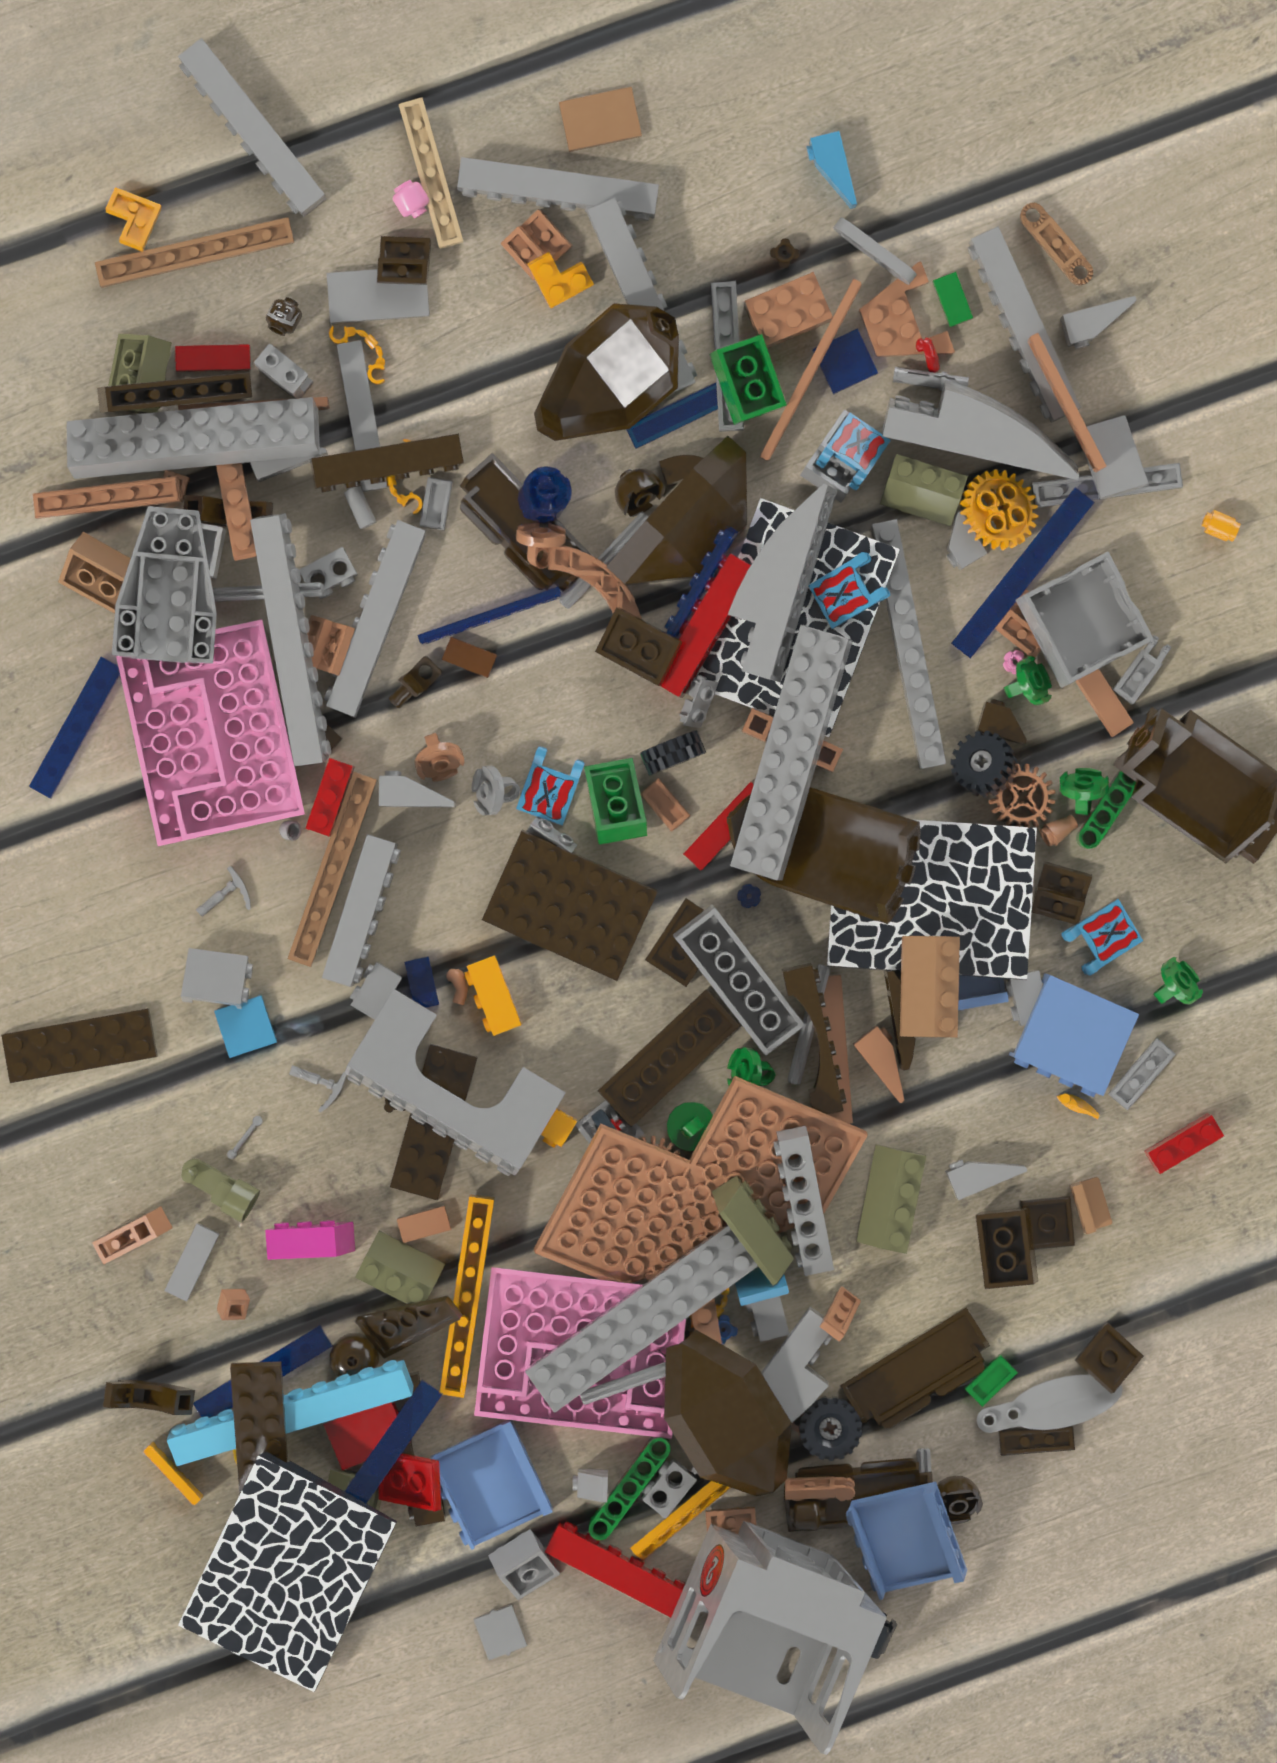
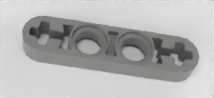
M841 217L833 227L840 236L905 284L909 285L917 274L912 268L846 219Z

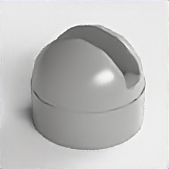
M284 821L280 825L279 833L282 838L295 841L301 835V826L297 821Z

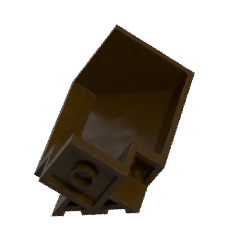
M1151 707L1146 714L1145 724L1141 728L1137 727L1127 742L1128 749L1120 757H1117L1112 764L1136 781L1131 798L1225 864L1233 857L1237 858L1239 855L1253 864L1256 863L1277 833V771L1192 710H1189L1182 718L1177 720L1162 708L1157 711Z

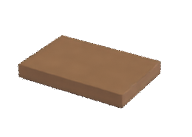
M632 87L559 102L569 152L642 137Z

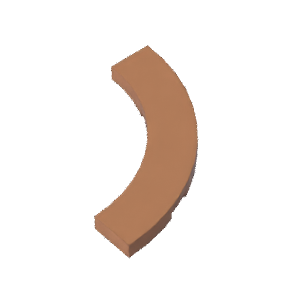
M562 545L549 548L548 570L566 572L586 581L601 594L612 613H614L616 607H620L642 619L629 588L607 568L605 563L575 548Z

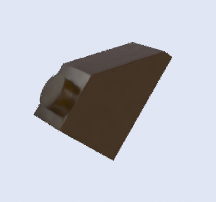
M996 699L984 702L976 731H980L983 734L985 731H990L992 735L996 733L1004 740L1025 745L1027 738L1011 709L1005 707V702Z

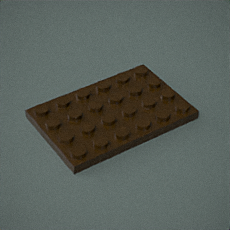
M522 829L482 921L618 981L658 890L574 852L571 853L556 844Z

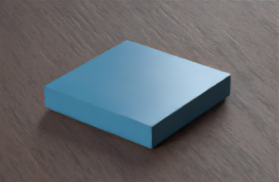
M262 995L248 999L247 1003H243L242 1009H237L236 1006L230 1005L214 1011L229 1058L277 1043Z
M759 1267L735 1282L741 1306L789 1293L784 1274L778 1283L773 1286Z

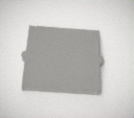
M512 1605L496 1611L492 1609L490 1613L474 1619L489 1660L505 1654L509 1656L512 1651L527 1646Z

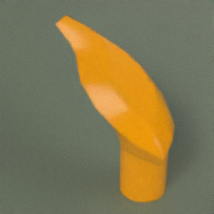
M1067 1093L1056 1096L1070 1110L1088 1114L1096 1119L1100 1116L1089 1103L1080 1097Z

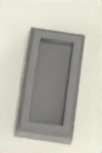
M428 477L420 527L445 531L453 481Z

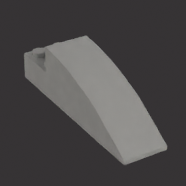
M945 380L938 408H934L933 403L920 401L919 404L912 403L909 398L904 396H896L895 399L889 398L883 423L884 437L1075 480L1079 478L1077 464L1035 424L999 401L969 387Z
M822 484L778 526L748 569L735 595L728 615L756 623L755 628L752 627L748 635V642H750L748 652L745 651L741 659L743 672L781 682L808 591V585L811 581L837 490L829 485Z
M809 1306L761 1372L791 1422L807 1410L829 1386L828 1380L807 1366L808 1363L812 1366L819 1357L820 1351L818 1349L822 1343L827 1345L833 1338L819 1327L824 1316L811 1306ZM692 1466L691 1471L694 1474H697V1471L695 1470L694 1466Z

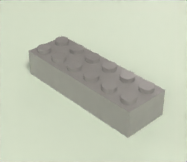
M367 834L322 978L349 987L354 986L355 983H360L364 968H361L360 965L362 959L368 958L371 945L367 944L369 936L375 935L379 921L375 920L377 911L382 912L386 897L382 895L385 887L389 888L394 874L390 873L392 863L397 864L401 850L397 849V843Z
M713 905L709 906L673 934L765 1056L805 1026Z

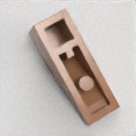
M874 1026L854 1042L853 1045L898 1102L902 1103L904 1101L893 1045L889 1042L892 1037L884 1027L879 1029L877 1026Z
M160 1206L92 1242L103 1264H106L157 1238L173 1227Z

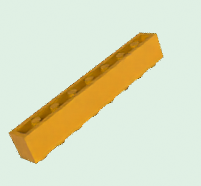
M473 1194L469 1196L453 1300L462 1316L460 1320L449 1326L439 1392L441 1395L461 1398L465 1396L495 1201L493 1197Z

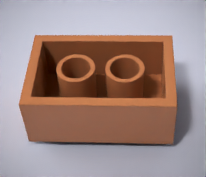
M814 272L744 301L745 310L756 336L763 335L767 349L828 324L833 318Z

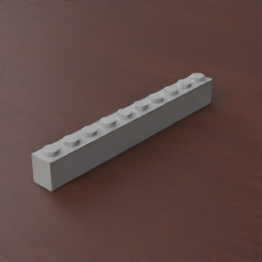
M286 513L251 519L250 522L294 766L323 763L329 759L331 745L325 736L327 723L325 717L322 716L320 708L322 706V695L320 691H317L318 672L312 663L314 649L312 643L308 640L309 622L304 617L305 599L304 595L300 593L298 584L301 581L299 569L295 567L296 548L293 543L291 544V521L287 519Z
M896 519L872 524L871 532L874 540L900 549L886 587L890 592V597L886 598L885 601L919 769L944 765L946 760L898 522Z

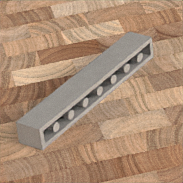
M202 38L178 56L182 62L179 65L180 69L187 78L192 75L197 81L194 85L202 97L208 95L212 101L210 107L218 117L223 114L228 121L225 126L233 136L238 134L243 142L240 145L249 156L252 153L259 161L255 164L264 175L267 173L271 175L274 179L271 184L280 195L283 192L289 198V201L286 203L295 214L300 212L305 217L327 199L323 191Z
M461 157L457 188L459 192H462L463 196L477 197V194L487 195V199L501 201L503 197L510 198L511 202L517 204H526V201L536 202L537 206L546 208L554 204L561 205V209L567 211L583 208L586 212L588 209L615 197L616 202H622L627 215L635 216L634 219L649 221V218H655L659 184Z
M614 197L586 211L626 303L630 305L657 306L664 310L667 304L661 293L657 295L655 291L656 279L652 271L647 272L643 262L647 261L642 248L637 249L633 241L637 236L632 225H626L623 216L627 214L622 202H616ZM682 339L679 340L678 388L675 391L695 383L694 377L697 376L692 362L687 363L684 357L687 350Z
M999 227L971 238L968 252L973 261L977 260L981 268L978 270L979 276L983 283L987 282L991 290L988 292L989 298L993 306L997 305L1001 312L998 315L1003 328H1008L1011 334L1009 342L1013 350H1018L1022 358L1019 360L1024 374L1028 373L1032 380L1029 383L1034 396H1039L1042 405H1040L1042 415L1045 419L1049 418L1051 423L1065 417L1027 342L1029 337L1036 333H1039L1073 402L1079 410L1081 408Z
M397 520L396 525L391 524L387 534V538L390 539L387 548L383 547L378 557V561L381 562L378 572L373 571L369 581L372 588L369 595L364 594L360 604V608H363L360 618L356 617L353 622L352 628H355L354 635L340 675L333 674V677L337 679L334 686H329L324 700L328 701L327 707L356 718L427 534L425 530Z

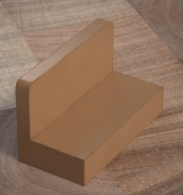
M1098 1177L1070 1185L1084 1233L1097 1232L1096 1229L1112 1224Z

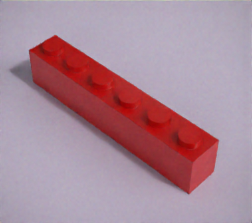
M731 553L728 557L724 556L718 565L719 573L716 578L712 577L705 587L706 595L703 600L699 599L692 609L694 615L690 621L686 620L679 633L682 635L679 640L683 641L664 679L662 688L679 698L685 696L693 682V678L697 676L732 617L728 615L729 610L751 564Z
M567 1521L564 1524L558 1522L545 1547V1553L670 1618L672 1617L686 1584L679 1579L672 1581L666 1578L664 1571L653 1567L651 1570L643 1566L644 1561L635 1556L628 1558L622 1555V1550L611 1544L607 1547L599 1543L600 1540L594 1539L590 1533H587L585 1536L577 1531V1526Z

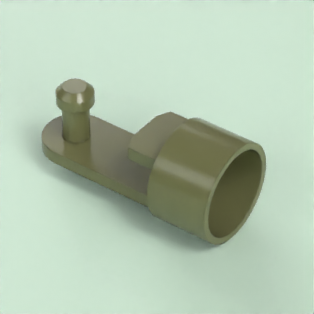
M190 1159L182 1167L181 1177L183 1181L191 1183L210 1194L211 1202L221 1207V1212L241 1223L247 1218L259 1197V1189L241 1179L236 1181L199 1159Z

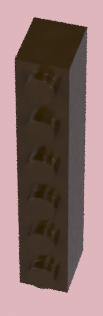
M250 372L97 388L100 413L253 397Z
M459 433L310 459L315 489L321 488L322 493L336 491V486L343 484L346 485V489L361 486V481L370 480L371 484L385 482V477L395 476V480L410 478L409 473L419 472L420 476L434 474V469L443 468L444 472L459 470L458 465L464 463Z

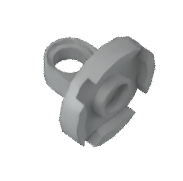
M482 766V769H477L473 776L472 792H476L478 800L473 801L474 805L481 815H496L501 810L503 803L512 802L519 796L520 787L511 777H501L498 769L494 766ZM512 785L511 791L504 794V788Z

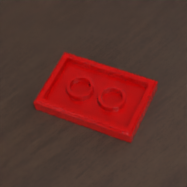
M394 1402L340 1417L323 1424L342 1470L411 1442Z
M392 1451L377 1456L379 1500L430 1511L441 1510L439 1460Z

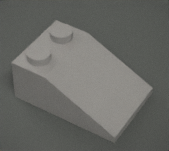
M385 771V776H379V806L456 807V802L405 776H401L400 771Z

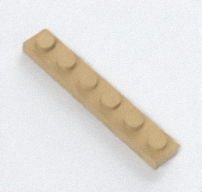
M423 98L400 103L399 108L421 185L429 197L427 206L439 248L442 249L463 243Z

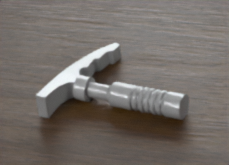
M231 866L227 870L230 872L233 882L229 881L224 889L217 891L210 899L206 900L204 904L196 909L202 917L221 902L227 893L231 890L234 891L236 887L241 889L240 892L244 896L246 908L248 910L251 909L249 894L244 882Z
M293 1065L289 1075L299 1077L314 1084L325 1085L328 1089L333 1090L329 1099L319 1108V1112L325 1110L335 1100L347 1077V1074L343 1072L340 1080L334 1083L332 1079L326 1080L318 1074L308 1072Z

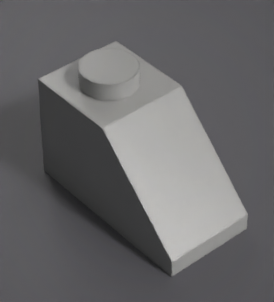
M960 512L954 518L947 547L949 554L946 556L953 568L957 566L959 570H962L985 556L987 551L979 539L977 541L974 540L975 532L968 533L971 526L970 524H963L967 518L965 515H961Z
M578 1469V1475H573V1490L578 1491L577 1497L607 1502L608 1470Z

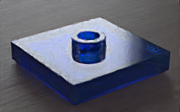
M858 328L833 339L820 364L822 373L833 395L878 375V371Z

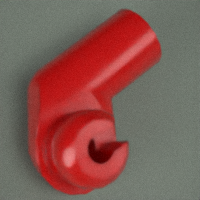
M926 337L925 339L919 338L916 341V350L924 352L928 371L938 372L940 364L932 340Z

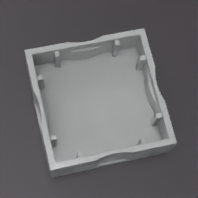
M1109 552L1016 599L1061 688L1154 640L1139 609L1131 601L1125 587V582Z

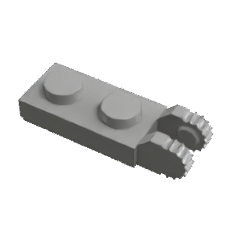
M1155 635L1153 636L1154 640L1149 642L1144 650L1142 649L1113 688L1115 693L1132 705L1162 665L1161 662L1172 648L1168 644L1164 646L1156 659L1149 655V652L1158 643L1159 638Z

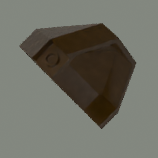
M613 303L566 344L534 412L537 431L554 441L633 427L678 388L679 333L675 317L657 306Z
M727 435L653 511L609 563L607 568L627 586L700 578L747 527L746 451Z
M695 1330L681 1343L666 1347L664 1419L701 1478L754 1496L774 1493L787 1479L792 1422L758 1366L698 1330Z

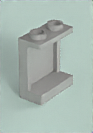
M271 344L267 345L254 362L260 372L294 399L302 398L313 384V381L308 378V374Z
M189 948L181 992L182 1001L193 1003V1000L234 1005L237 1009H242L243 1003L248 1002L249 988L245 987L247 978L251 979L253 964H249L248 956Z

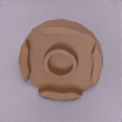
M538 522L525 523L518 526L516 540L528 546V562L537 568L544 569L548 566L549 548L563 545L566 542V530L561 526L548 523V528L539 527ZM543 550V557L537 562V555Z
M436 733L425 736L427 747L414 760L418 776L423 780L427 777L432 778L433 782H438L458 773L457 768L465 763L461 748L450 742L440 743Z

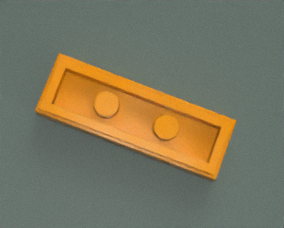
M154 1442L146 1447L144 1450L145 1455L192 1505H196L204 1495Z

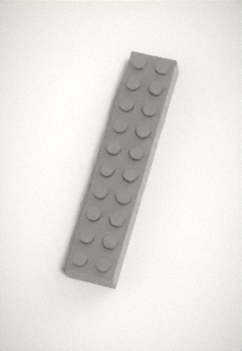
M313 397L67 421V467L74 479L320 455L318 408Z
M800 625L730 864L731 867L774 880H783L853 640Z
M726 1224L529 1366L525 1373L555 1413L754 1270L758 1265L728 1224Z

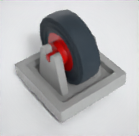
M606 1100L575 1124L589 1144L600 1123L637 1139L644 1134L637 1123L630 1127Z

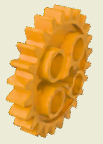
M997 469L990 472V474L988 471H985L981 476L975 477L973 482L967 484L968 490L962 493L966 499L960 502V505L966 507V509L960 512L961 515L967 516L963 524H970L971 526L968 533L975 531L977 534L974 540L977 541L983 538L984 547L991 542L993 550L999 547V545L1001 550H1005L1008 547L1012 549L1026 541L1025 538L1032 535L1030 530L1036 527V524L1032 521L1038 518V515L1033 513L1038 508V505L1031 504V501L1036 497L1035 495L1028 496L1027 494L1031 487L1023 488L1024 480L1021 479L1016 482V474L1013 473L1007 477L1006 470L1000 474ZM1002 491L1006 492L1008 499L1003 496ZM981 498L987 502V506L982 503ZM1011 514H1014L1016 516L1017 522L1013 520ZM990 521L995 523L996 529L992 527Z

